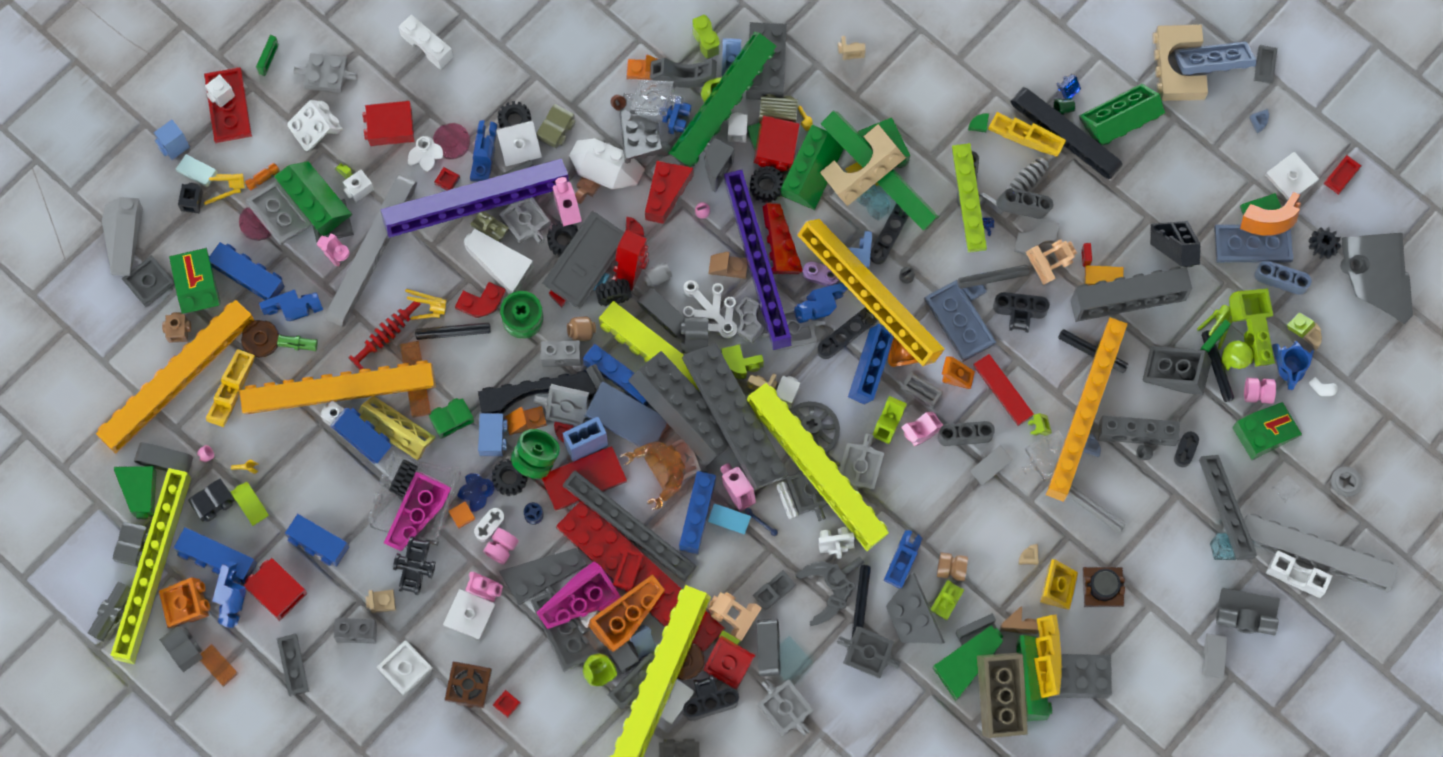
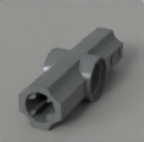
M117 582L108 599L101 603L97 612L98 616L88 631L89 635L104 642L112 626L119 622L124 613V606L127 603L131 590L130 587Z

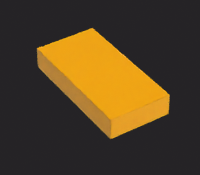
M1085 266V284H1088V286L1095 285L1099 281L1112 282L1116 278L1124 277L1123 267Z

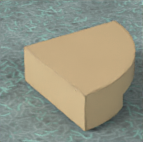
M1317 323L1303 337L1315 350L1319 348L1322 342L1321 329Z
M1038 544L1030 545L1021 553L1018 565H1038Z

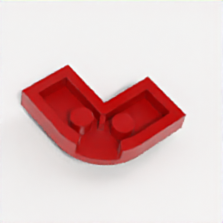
M488 282L481 297L463 290L455 305V309L475 318L487 316L497 310L506 293V289Z

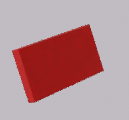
M241 67L204 73L206 85L220 74L231 86L235 95L234 98L221 108L216 102H211L208 98L215 143L252 137Z
M612 446L554 469L546 477L541 478L555 511L580 502L577 497L562 486L574 470L602 492L627 482Z

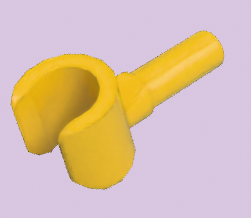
M798 106L797 109L804 119L800 124L805 131H808L811 125H813L812 118L806 115L802 106Z
M248 460L242 465H231V470L243 469L256 474L258 470L253 467L259 465V463Z

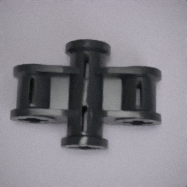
M410 536L406 556H401L400 553L396 554L393 570H403L398 589L400 592L404 590L419 595L423 575L432 579L436 562H426L430 540L422 541Z

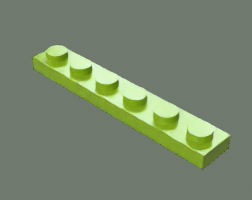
M971 143L952 145L967 252L986 251L987 245Z

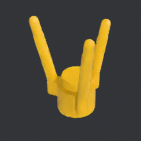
M243 173L216 174L215 177H209L210 181H228L229 188L234 190L205 201L204 204L207 205L230 195L241 193V189L245 188Z
M405 289L407 293L422 297L407 296V300L430 304V311H433L431 314L412 316L411 320L432 317L440 318V314L445 315L446 299Z

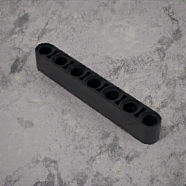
M1022 87L1010 101L1016 110L1034 124L1065 139L1064 147L1106 179H1111L1123 166L1118 157L1028 88Z

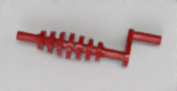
M413 301L405 310H397L398 316L395 313L391 315L394 319L393 321L386 318L385 321L388 326L381 322L379 326L382 331L376 328L374 332L377 336L375 337L371 334L369 338L372 341L366 340L364 342L365 347L355 357L350 355L348 359L359 370L365 369L360 362L370 352L374 354L378 352L377 346L382 349L384 347L381 343L382 341L389 344L390 341L387 336L394 340L396 336L393 331L399 334L401 330L398 326L400 325L404 328L406 325L403 321L409 322L411 320L410 315L421 303Z

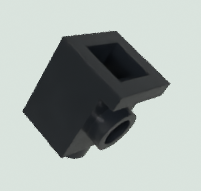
M196 183L182 184L178 200V206L182 212L200 214L203 195L201 186Z

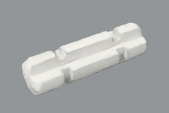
M785 481L778 483L777 490L781 493L780 498L785 510H787L788 518H796L798 512L794 508L795 504L790 491H788L787 483Z

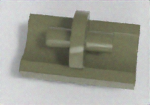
M484 211L479 212L477 217L470 223L471 227L498 242L501 241L509 230V227Z

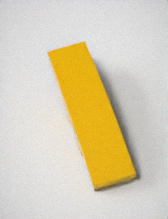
M996 112L988 127V130L1004 138L1057 157L1066 142L1065 139L1034 123L1031 126L1016 117L1012 120L999 112Z
M239 349L236 350L221 378V385L213 398L214 403L206 416L207 422L221 427L225 426L240 396L239 390L243 389L255 355Z
M1056 614L1036 618L1040 637L1035 638L1039 658H1035L1034 661L1041 698L1060 695L1061 645Z

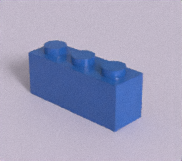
M344 408L330 427L373 464H377L392 447L389 443L390 439L383 433L379 435L374 430L375 426L366 420L364 422L357 410L354 408Z
M299 514L296 515L285 532L287 538H289L287 540L289 543L296 547L301 545L305 548L304 551L313 557L315 554L321 557L320 560L328 566L333 564L337 567L349 549L347 542Z

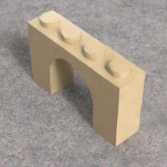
M1202 25L1157 26L1156 32L1152 35L1153 44H1156L1154 60L1157 61L1158 66L1155 68V76L1159 77L1157 93L1160 94L1161 100H1205L1208 94L1207 75H1180L1170 67L1168 62V56L1174 50L1202 46Z
M879 125L864 136L873 148V155L870 162L863 169L854 173H846L834 160L820 172L847 206L906 158Z

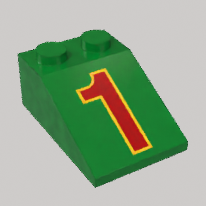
M207 247L169 256L182 314L221 304Z
M1283 402L1254 412L1238 420L1232 427L1251 460L1302 436L1301 431Z

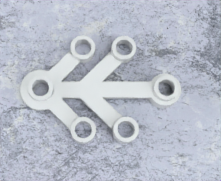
M693 280L687 281L684 284L685 295L694 297L705 310H695L691 306H686L683 309V316L685 318L714 319L717 324H708V332H719L723 338L727 339L734 337L737 333V325L732 319L736 300L733 297L725 299L726 315L724 319L719 314L721 295L724 290L723 285L715 283L712 286L714 294L712 306L699 291L698 283ZM694 285L695 288L690 290L688 286ZM720 287L721 291L716 292L714 289ZM732 301L734 304L729 306L727 302ZM691 310L692 314L687 315L685 312ZM730 326L731 330L726 331L724 328Z

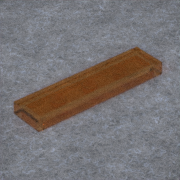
M419 341L400 344L403 363H409V366L416 365L417 361H422ZM427 389L408 391L412 418L430 415L431 409Z

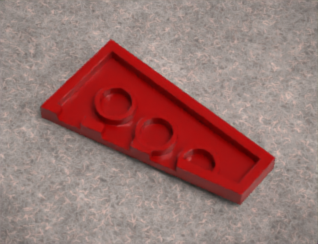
M767 203L762 206L765 228L769 232L767 243L771 246L769 257L773 261L772 273L800 274L803 272V268L781 204Z

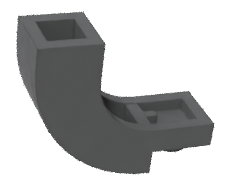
M664 57L651 62L650 79L672 87H701L708 80L716 78L717 61L709 59L697 64H679Z

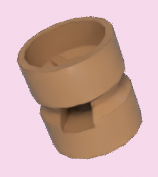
M940 552L937 577L948 579L951 575L955 580L964 581L968 556L957 555L953 558L951 553Z

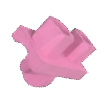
M330 234L329 237L322 235L317 242V246L321 248L326 257L335 266L339 267L340 261H344L349 257L350 251L348 247L343 245L333 234Z
M470 572V581L465 591L490 602H494L495 597L501 596L502 585L478 573Z

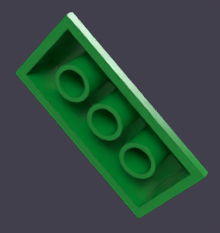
M1140 84L1079 115V118L1094 140L1101 145H1107L1112 140L1125 136L1134 129L1141 128L1145 123L1158 119L1159 116L1165 114L1160 94L1146 85Z
M811 125L781 187L782 197L812 210L816 209L828 184L820 172L834 160L838 163L844 150L828 131Z
M309 161L288 165L274 176L321 236H326L352 216L349 209Z
M1020 635L1016 642V653L1023 654L1027 721L1048 720L1050 714H1052V703L1048 702V697L1041 698L1034 661L1035 658H1039L1035 638L1039 637Z

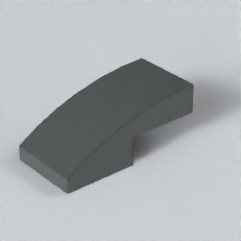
M782 570L752 596L767 610L792 590L796 584Z

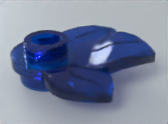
M471 473L465 476L467 484L459 489L457 496L462 500L470 501L471 512H476L486 505L487 498L494 493L495 486L491 480L483 479L479 474ZM483 485L487 486L485 491H482Z

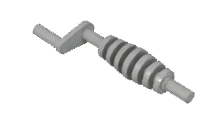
M1047 154L1044 158L1038 157L1030 165H1027L1024 170L1022 169L1006 189L1013 188L1029 191L1041 179L1045 171L1049 169L1048 163L1055 156ZM983 192L979 195L980 206L985 202L998 214L1004 212L997 207L996 200Z

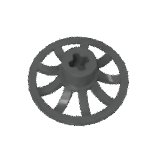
M808 401L790 409V412L792 414L795 413L801 420L802 427L812 434L818 446V436L829 443L824 448L826 453L835 446L840 434V425L837 416L828 406ZM809 406V415L805 417L798 409ZM814 406L825 411L818 417L814 415ZM830 414L834 424H822L821 421ZM835 429L834 438H829L822 430Z

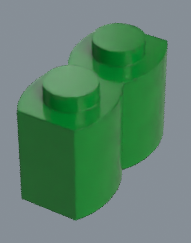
M455 398L448 403V406L444 408L437 407L429 415V419L440 439L474 422V417L463 398Z

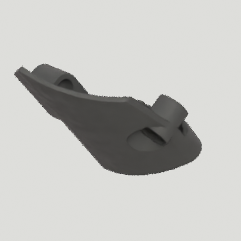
M1403 233L1342 237L1344 259L1341 261L1340 267L1345 274H1348L1355 296L1376 306L1405 324L1413 316L1410 276L1405 271ZM1351 262L1354 263V268H1353V269H1352V267H1351Z

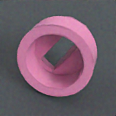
M705 202L697 204L695 207L696 216L701 219L707 218L710 214L709 205Z
M205 445L198 450L197 456H200V461L208 462L214 458V452L210 446Z

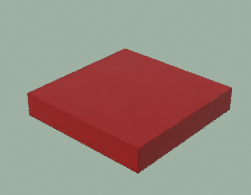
M721 635L703 671L710 675L712 674L713 677L737 690L756 655Z

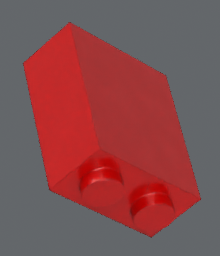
M410 101L365 105L366 112H362L363 122L367 123V129H364V138L368 140L370 146L415 142Z
M763 116L760 122L753 163L758 164L760 167H774L778 171H790L794 161L800 124Z
M271 558L269 561L265 560L260 565V570L255 575L251 574L243 586L280 622L308 593L287 571Z

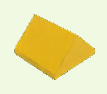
M1052 559L1048 565L1040 603L1070 610L1078 572L1056 559Z

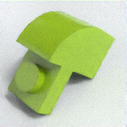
M740 344L721 348V353L735 378L747 379V371L756 372L764 366L762 355L743 359Z
M891 396L888 397L872 435L874 438L890 444L902 419L907 403Z
M247 481L231 491V494L252 526L269 516Z

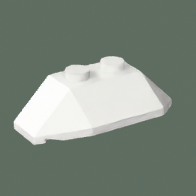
M595 138L577 140L569 155L579 176L612 190L631 185L637 186L645 171L635 159H631V163H625L623 150Z

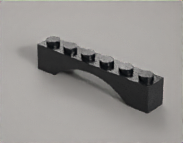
M583 370L574 375L561 374L557 378L543 377L539 381L534 382L525 380L517 385L504 384L500 388L486 387L482 391H478L482 414H504L508 408L526 397L549 393L551 384L589 392L588 400H592L596 394L595 385L587 371Z

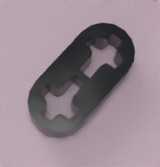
M1188 431L1184 433L1174 455V462L1179 467H1187L1193 459L1199 444V436L1195 432ZM1192 437V441L1195 443H1191L1188 448L1186 447L1188 442L1186 439ZM1185 451L1187 452L1185 458L1188 460L1182 462L1180 461L1181 457L1179 456H1181Z

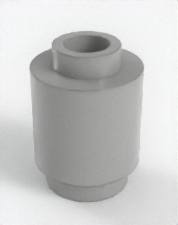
M660 263L644 271L643 280L647 286L654 288L668 281L672 277V273L666 263Z

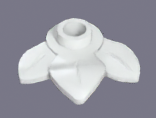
M422 136L417 140L416 147L410 150L408 164L412 166L420 163V166L426 172H429L435 165V159L443 158V149L440 145L435 144L431 137Z

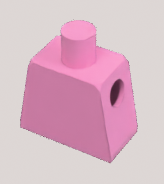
M565 177L556 179V185L552 189L563 226L582 222L571 182H567Z
M730 463L723 465L720 468L723 474V486L737 510L741 512L755 504L754 488L739 467L732 468Z

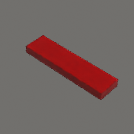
M990 354L973 364L1017 426L1033 417L1034 413Z

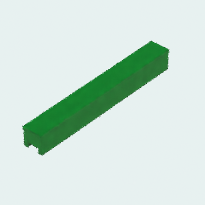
M833 110L820 124L864 168L872 158V146L839 112ZM894 169L877 181L883 190L923 231L927 230L939 218L931 207Z

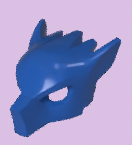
M1294 341L1293 345L1288 349L1286 346H1283L1281 349L1279 344H1273L1272 348L1277 361L1278 373L1282 379L1287 381L1288 389L1293 390L1297 382L1303 379L1308 370L1314 350L1309 353L1297 341Z

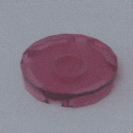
M444 124L435 131L433 136L434 143L441 146L443 158L446 159L462 157L470 146V136L467 130L460 124Z
M250 207L242 211L239 217V226L245 237L261 241L271 236V233Z

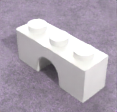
M412 14L399 26L401 37L413 47L419 46L426 54L427 59L440 70L453 58L452 49Z
M1280 551L1273 555L1266 574L1318 598L1325 594L1332 575L1315 567L1313 569L1303 568L1295 563V558Z

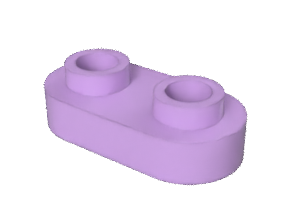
M808 262L803 267V277L809 282L824 286L835 285L839 282L835 275L832 278L827 276L829 273L833 275L834 273L824 264ZM814 268L816 271L811 273L809 269Z

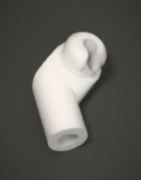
M1316 377L1309 382L1310 386L1320 396H1333L1338 391L1336 384H1321Z

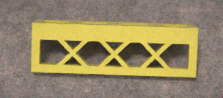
M375 396L365 401L359 409L360 418L364 422L367 420L375 426L374 430L379 435L383 433L390 439L389 442L417 461L422 458L426 447L435 440V436ZM371 404H375L379 408H374ZM387 415H391V416H393L395 419H391V418H389ZM418 436H422L427 440L423 441Z

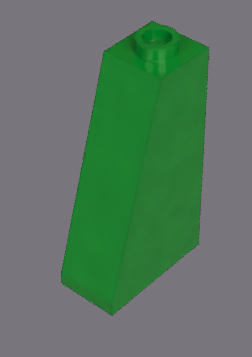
M991 625L933 665L932 669L955 701L960 698L978 675L977 656L993 655L1002 645L1003 635L998 628L994 629Z

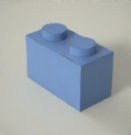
M170 120L154 132L157 138L154 141L164 157L168 155L173 160L190 148L183 132L173 120Z
M480 413L478 443L480 456H503V450H507V439H504V432H507L508 421L504 420L503 414Z

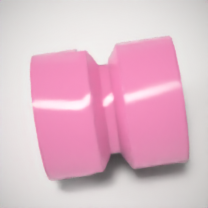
M1246 378L1244 386L1245 402L1257 403L1260 400L1261 403H1274L1276 394L1275 379H1263L1260 381L1258 378Z
M497 528L492 536L493 541L488 542L483 552L494 561L505 565L510 557L509 551L515 549L519 540L509 532Z

